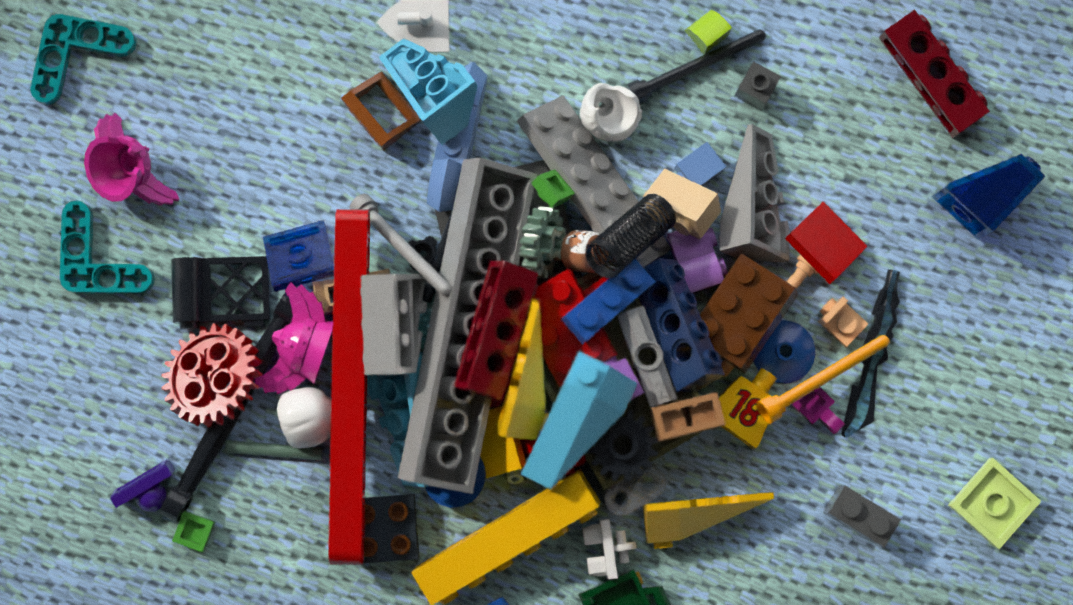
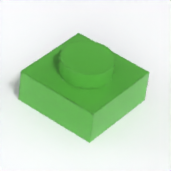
M555 169L538 175L531 183L538 191L541 200L551 208L567 202L575 194Z
M185 510L172 542L203 553L216 522Z

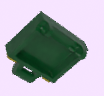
M634 569L619 575L618 578L610 579L578 594L582 605H650L646 596L651 593L657 605H671L663 586L642 588L641 584L644 582L639 571L635 572Z

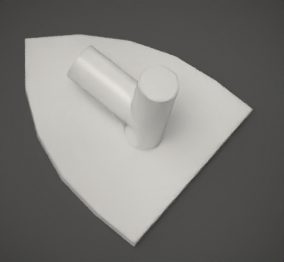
M400 0L390 7L376 22L388 36L397 42L404 38L426 48L428 52H449L448 0Z

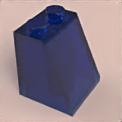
M1020 154L952 181L935 192L931 197L979 240L994 232L1042 181L1045 175L1040 171L1041 166L1033 158Z

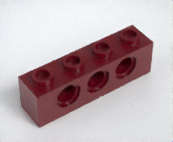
M914 9L884 30L879 39L950 136L954 138L990 112L987 108L988 102L980 91H975L968 82L969 76L960 65H955L950 58V50L942 40H937L933 35L931 24L922 14L919 15ZM912 41H917L923 45V54L915 53L912 50ZM931 66L938 67L942 71V79L933 78L929 68ZM950 91L959 94L961 97L960 105H955L949 100L948 93Z
M490 261L454 383L455 388L485 398L503 399V395L507 392L510 385L509 374L512 364L517 359L519 353L518 343L520 336L528 321L527 312L530 301L537 291L536 281L539 273L507 261ZM507 293H509L511 296V302L509 306H507L505 302V297ZM498 324L502 328V334L499 338L496 335ZM491 355L493 359V365L489 370L487 367V359Z

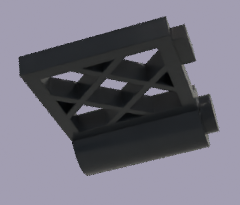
M268 256L181 257L171 259L173 323L179 324L180 330L199 329V323L244 321V327H264V320H270ZM236 264H242L237 270H235L231 266ZM248 264H262V276L253 286L239 274ZM210 265H224L233 274L220 287L210 277ZM235 277H238L250 288L238 302L224 291ZM261 282L263 295L256 289ZM211 284L217 289V291L212 296ZM254 292L263 300V313L249 314L241 304ZM220 293L234 304L225 315H212L211 302ZM238 308L243 314L232 313Z

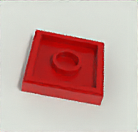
M824 201L785 238L829 284L835 281L868 247Z

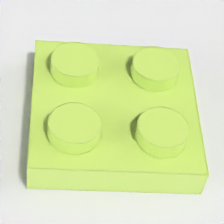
M989 458L948 506L993 547L1000 549L1041 503V500L994 458Z

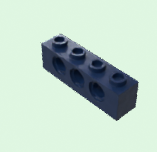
M658 258L644 267L655 282L638 297L645 308L657 344L662 350L663 359L676 391L695 393L725 375L720 365L721 358L713 348L708 336L709 329L696 307L697 300L690 292L686 283L683 267L677 260Z

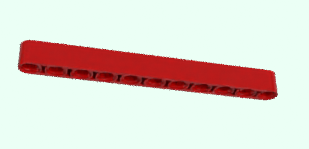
M336 209L329 565H363L368 375H365L363 362V317L360 289L361 276L369 275L370 210Z

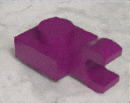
M821 387L791 404L811 425L819 419L833 434L837 433L845 425L829 409L835 401Z

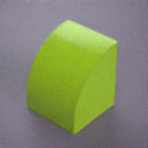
M710 10L687 27L685 32L703 55H705L729 36L732 27L719 13Z

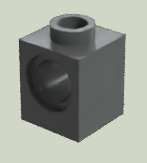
M753 61L734 96L762 111L781 76Z

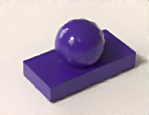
M164 460L115 489L110 497L115 508L135 497L136 504L141 510L146 512L160 510L167 497V493L159 482L171 476L175 470L170 460Z

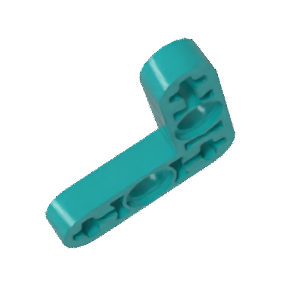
M64 14L50 16L44 25L31 81L30 92L32 96L44 105L54 104L60 99L72 47L115 56H128L137 46L135 35L128 28L120 25ZM60 22H63V25L67 28V32H61L59 36V42L65 44L64 48L55 44H49V41L56 43L57 33L52 29L54 26H59ZM88 28H96L99 31L98 40L92 44L85 43L83 40V33ZM106 30H109L108 35L111 38L119 39L121 34H124L129 43L123 44L121 49H118V45L115 42L106 40ZM51 52H58L61 55V63L55 68H49L45 63L47 55ZM42 71L51 75H58L56 79L50 76L49 86L54 91L53 93H47L46 98H43V94L39 91L40 87L46 86L48 79L45 75H41Z
M75 200L67 203L61 215L59 278L63 288L73 293L142 294L151 290L155 277L152 270L144 265L92 264L93 211L90 206L82 201ZM76 207H79L80 211L85 213V218L79 219V228L81 230L86 229L85 234L79 232L69 233V228L76 230V222L70 218V213H75ZM80 238L85 243V250L82 254L73 256L69 252V244L72 240ZM94 269L92 273L93 288H89L91 283L89 281H78L77 287H74V284L68 281V276L74 275V270H77L78 274L82 276H91L89 270ZM106 270H112L116 275V281L113 286L105 288L100 284V275ZM121 270H126L125 276H137L138 271L141 270L142 275L147 276V281L142 282L139 288L132 281H124L125 288H121L123 282Z

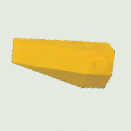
M531 299L527 313L528 321L525 329L522 331L519 353L513 364L510 385L504 397L497 426L499 436L537 440L538 433L542 431L549 413L544 412L545 394L540 306L538 300Z
M774 492L642 504L646 543H653L654 549L673 547V541L683 540L773 500Z

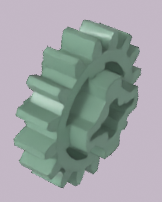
M539 206V209H533V215L527 216L528 223L522 228L523 238L520 239L522 244L520 256L524 257L522 267L539 273L538 277L547 278L548 275H553V268L558 269L559 267L558 261L561 260V247L566 236V228L561 227L564 218L559 217V210Z

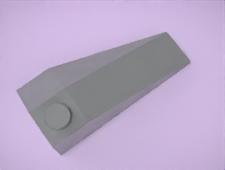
M754 124L747 125L721 217L720 251L736 259L742 253L753 261L788 262L790 244L785 238L790 234L788 221L780 222L777 206L779 203H784L783 193L778 192L772 176L778 173L772 134Z

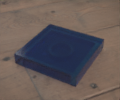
M324 220L263 236L274 292L285 290L290 282L295 286H300L301 284L334 276V259Z

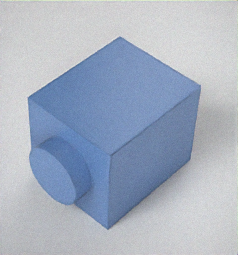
M706 142L678 162L674 169L678 175L701 186H705L721 174L726 166L710 144Z

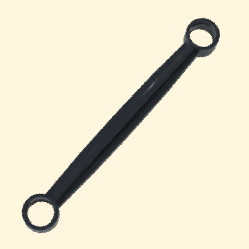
M286 292L274 310L272 321L255 346L259 350L255 356L262 360V363L255 367V369L260 371L262 375L265 374L277 350V346L272 340L273 333L292 323V307ZM250 389L249 394L252 396L256 389ZM244 399V401L242 402V404L244 405V408L247 406V404H248V402H249L248 400H245V399ZM236 408L233 410L235 419L232 420L224 415L223 425L213 421L211 427L207 428L179 483L174 486L162 504L160 514L176 523L180 521L183 511H187L193 500V493L222 449L243 411Z

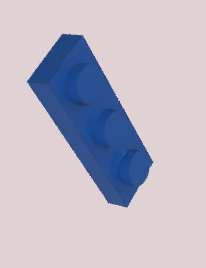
M635 259L615 278L607 279L561 320L583 344L655 281Z

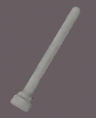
M360 194L353 199L349 209L370 210V224L441 295L447 296L450 294V284L378 214V205L368 194Z

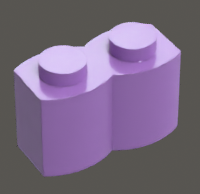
M712 227L706 231L701 239L691 235H683L678 231L668 233L667 240L672 248L673 258L683 267L685 280L690 292L696 294L720 286L724 280L723 277L728 272L723 258L717 259L713 247L718 244Z

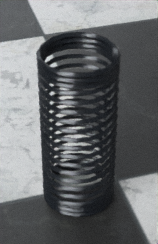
M654 193L647 194L586 246L585 254L590 267L600 276L615 278L675 225L676 216L673 207L662 196ZM650 199H651V200H654V201L658 202L660 205H662L663 208L666 210V212L662 209L661 206H659L658 204H656V203L653 202V201H650ZM646 202L654 204L664 213L667 220V226L662 214L655 207H653L650 204H647ZM645 206H648L657 212V214L661 217L663 221L664 227L662 226L657 215ZM646 210H647L648 212H650V213L657 219L659 225H658V224L656 223V221L646 212ZM595 245H596V250H597V252H598V254H599V257L602 259V261H603L606 265H608L610 268H613V269H615L616 271H613V270L608 269L606 266H604V265L601 263V261L598 259V257H597V255H596ZM598 245H600V248H601V250H602L604 256L607 258V260H609L612 264L616 265L617 268L614 267V266H612V265H610V264L603 258V256H602L601 253H600V250H599V246H598ZM604 248H605L606 251L610 254V256L615 260V262L608 257V255H607V254L605 253V251H604Z

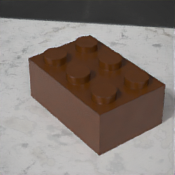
M741 253L700 314L701 319L709 329L708 336L713 348L717 351L720 358L745 374L797 298L798 292L796 287Z

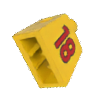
M763 368L759 370L752 382L743 376H739L718 397L725 425L721 427L752 449L758 447L768 426V423L759 414L756 403L769 395L768 391L777 380L773 374Z

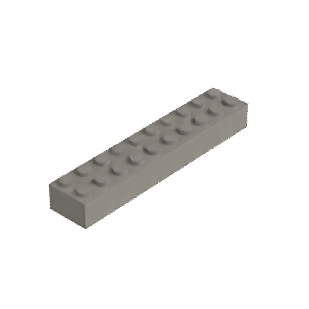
M484 158L463 160L440 275L450 284L451 292L449 295L443 296L436 290L398 479L473 494L491 399L455 388L454 383L490 261H507L519 265L520 248L522 246L520 239L523 238L522 228L527 223L534 186L531 183L536 179V173ZM507 293L505 297V302L507 306H509L511 302V296L509 293ZM500 324L496 328V335L499 338L502 334ZM491 355L487 359V367L489 370L493 365V359Z

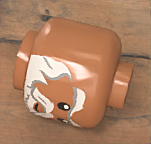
M582 230L569 232L565 236L561 247V260L564 266L574 272L594 273L595 271L590 267L586 259L585 249L600 234L594 231ZM595 245L596 255H597L598 259L601 261V263L604 265L605 263H604V262L602 261V259L599 257V254H598V252H597V250H596V245ZM598 245L601 255L607 261V258L604 256L600 248V245Z

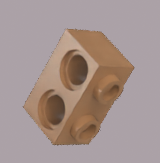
M717 392L649 410L655 435L659 442L725 425Z

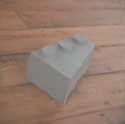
M421 274L361 276L360 294L362 298L365 375L416 373L422 332L417 331L420 313H426L427 306L426 302H422L424 285L430 284Z

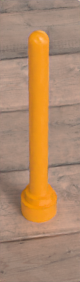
M881 335L784 394L764 397L756 403L759 414L766 423H774L782 418V413L786 411V407L886 348L890 343L889 338L886 335Z

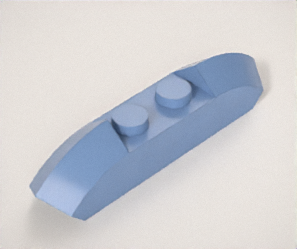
M474 61L464 66L478 85L468 126L443 145L438 141L426 203L439 212L453 210L463 160L470 159L488 78V75Z

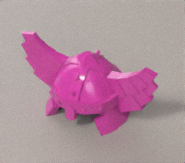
M115 112L112 116L106 114L103 119L100 118L97 126L94 128L96 139L90 142L85 151L84 159L86 176L92 188L102 198L111 202L123 201L132 193L149 204L152 202L162 206L163 204L172 205L173 201L178 202L180 199L176 191L163 185L150 172L151 159L148 153L149 148L142 146L136 139L124 135L121 124L122 119Z
M290 282L285 290L291 303L293 316L292 323L281 330L275 331L272 336L280 358L268 372L255 378V383L259 388L263 387L265 393L277 392V394H280L287 390L291 391L306 378L315 384L327 344L333 332V321L325 320L322 301L319 302L314 292H309L302 284L296 287Z

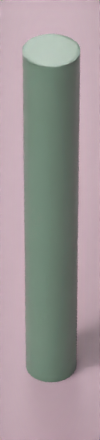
M226 440L225 453L322 460V447L293 448L290 445L232 440Z

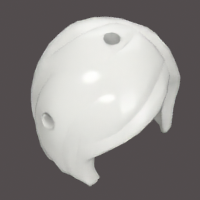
M598 83L585 94L580 109V119L584 127L596 138L607 142L622 141L631 136L638 127L642 118V110L640 109L638 97L629 89L622 86Z
M306 387L288 391L279 397L277 404L278 420L290 446L293 448L314 447L325 442L331 436V398L325 392L317 388Z

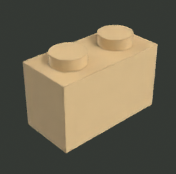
M667 169L661 172L643 195L644 198L647 194L654 193L665 198L675 212L676 222L673 227L683 235H691L698 239L703 237L721 213L718 193ZM650 199V201H653V202H655L656 204H658L659 206H661L662 209L666 212V210L663 208L662 205H660L658 202H656V201ZM646 202L647 204H650L653 207H655L662 214L665 222L667 223L664 213L654 204ZM646 206L648 209H650L657 215L660 222L662 223L663 221L661 217L657 214V212L652 208ZM647 211V213H648L656 222H658L657 219H656L650 212Z

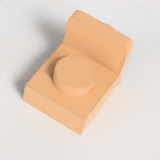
M843 296L837 301L831 298L820 309L819 312L823 316L818 320V323L846 348L864 330L868 323L847 304L848 300Z

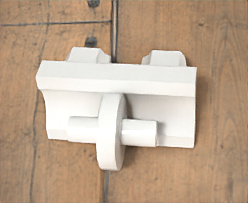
M610 519L599 520V524L582 528L585 545L602 543L604 556L587 558L589 576H607V579L618 578L614 552L618 551L620 563L630 562L628 550L637 548L636 541L627 542L625 530L616 531L617 544H613Z

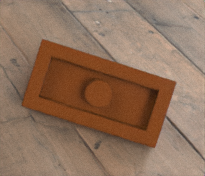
M382 71L341 97L344 105L383 151L422 121L413 107ZM376 85L379 86L407 120L389 133L385 132L359 100Z

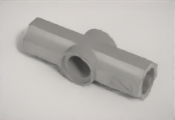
M644 306L617 315L631 354L632 365L637 371L649 407L653 408L677 399L663 361L662 350L657 344ZM650 349L653 351L655 363L650 366L643 365L638 359L640 350Z

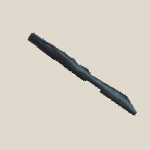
M891 269L887 271L885 284L879 290L871 315H875L873 324L866 334L863 346L881 335H886L889 340L894 337L892 329L897 323L895 310L900 303L896 291L900 275L899 271ZM887 347L861 362L863 364L859 386L852 384L844 419L845 425L842 427L841 432L843 437L850 436L874 421L877 366L888 360Z

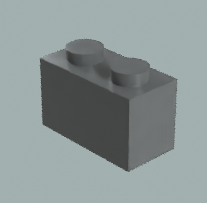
M839 485L823 511L824 514L876 546L884 548L901 521L895 515L846 485Z

